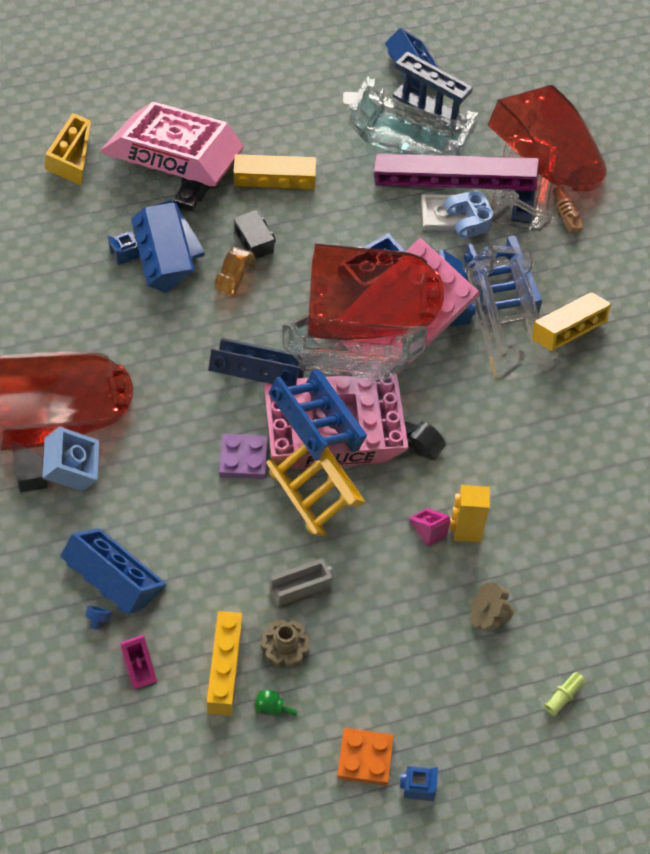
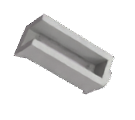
M322 558L270 576L269 591L279 609L291 601L325 589H331L334 574L332 568L329 565L327 566Z

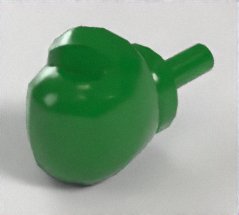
M272 689L259 691L255 698L254 707L256 712L260 714L267 713L279 717L282 711L296 716L298 711L284 706V699L280 698V695Z

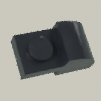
M183 177L181 180L182 186L175 196L173 203H176L180 208L193 211L198 201L201 202L209 186L198 181L187 180Z
M405 421L408 447L414 448L416 455L435 460L446 446L442 435L433 426L424 421H421L419 425Z

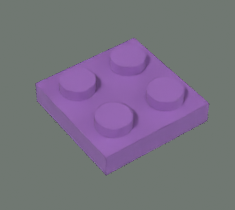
M222 434L219 477L265 479L267 436Z

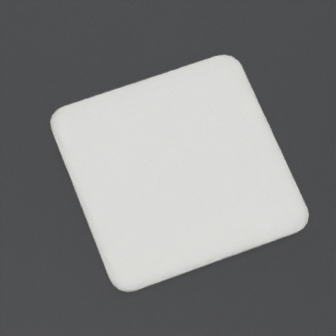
M344 92L343 103L359 104V93Z

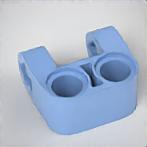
M480 191L453 195L444 201V207L449 215L465 213L467 218L458 221L455 225V230L460 238L473 237L490 230L493 211L485 195Z

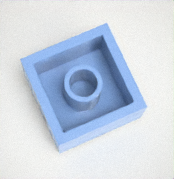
M58 427L45 438L42 478L83 492L98 480L99 440Z

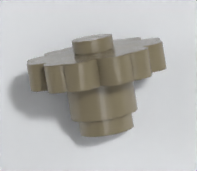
M491 582L480 586L478 594L473 596L470 605V611L473 612L470 620L474 627L492 632L494 629L499 628L501 623H507L512 619L514 608L507 601L509 592L505 586Z
M283 619L269 624V631L262 633L261 650L266 652V660L275 667L284 664L287 668H292L302 663V656L309 654L310 637L305 635V627L295 620L290 621L288 624Z

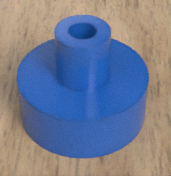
M87 606L85 617L91 620L90 628L100 629L101 622H109L111 611L98 606Z

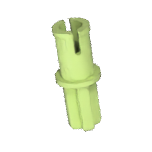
M578 672L573 673L562 686L556 688L557 692L543 705L545 710L552 716H556L567 702H572L573 695L584 685L585 678Z

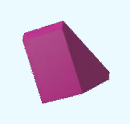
M426 508L409 517L411 524L427 546L442 540L448 535L451 521L448 515Z
M144 635L121 642L122 659L133 689L157 682Z

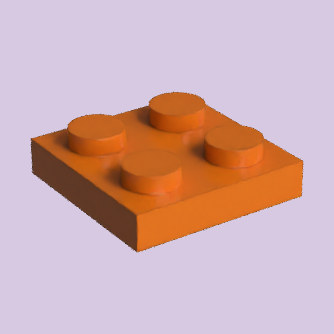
M344 728L337 779L388 786L394 734Z

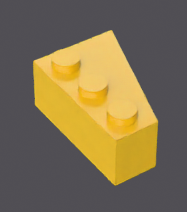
M72 113L45 154L44 170L80 186L82 185L90 135V120Z
M460 486L458 493L455 494L452 517H450L449 531L453 532V541H482L490 509V487Z

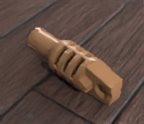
M564 186L555 187L552 193L557 201L556 208L563 224L570 233H580L583 225L574 201L568 197Z

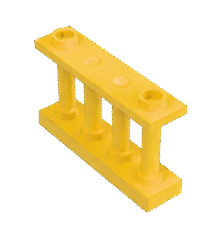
M303 443L282 463L268 460L266 463L270 468V475L276 481H279L306 521L305 526L312 535L325 537L328 534L322 526L344 506L350 505L359 508L366 501L328 447H326L320 460L315 461L292 481L286 470L308 452ZM320 469H325L329 475L327 477L328 480L304 499L298 488ZM333 487L338 488L341 493L340 498L316 517L310 506Z

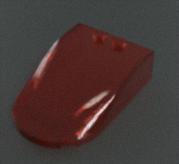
M553 84L498 99L487 125L522 158H539V174L543 178L559 187L562 184L572 187V191L577 192L595 190L603 183L607 174V167L592 134L576 107Z
M315 243L311 265L307 337L331 340H364L418 332L429 326L441 310L444 301L442 279L437 270L434 271L424 258L413 253Z
M94 351L0 355L1 451L12 450L11 442H17L26 448L43 447L45 438L58 427L85 435L116 423L127 413L132 402L133 383L129 373L121 364L118 365L110 360L109 356Z

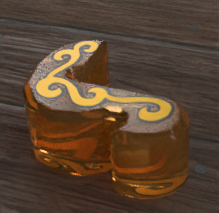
M239 246L231 248L225 256L221 272L216 275L214 281L215 289L230 296L234 295L239 288L247 267L254 268L256 263L255 254Z

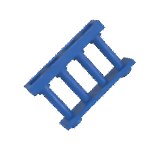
M516 236L507 237L506 246L502 249L476 253L473 245L468 244L467 253L464 254V261L470 267L483 300L484 312L486 315L488 314L491 322H495L497 310L525 305L529 308L531 314L540 312L542 298ZM505 257L510 262L508 265L482 269L479 261ZM512 273L515 274L517 279L516 281L488 285L486 277ZM519 289L523 293V297L495 302L492 293Z
M320 369L312 370L305 384L290 387L286 386L281 377H276L269 395L315 461L320 460L327 446L345 442L351 452L359 451L367 434ZM309 392L314 401L299 404L293 395ZM321 409L326 417L310 420L305 412ZM332 425L338 433L322 437L317 429Z

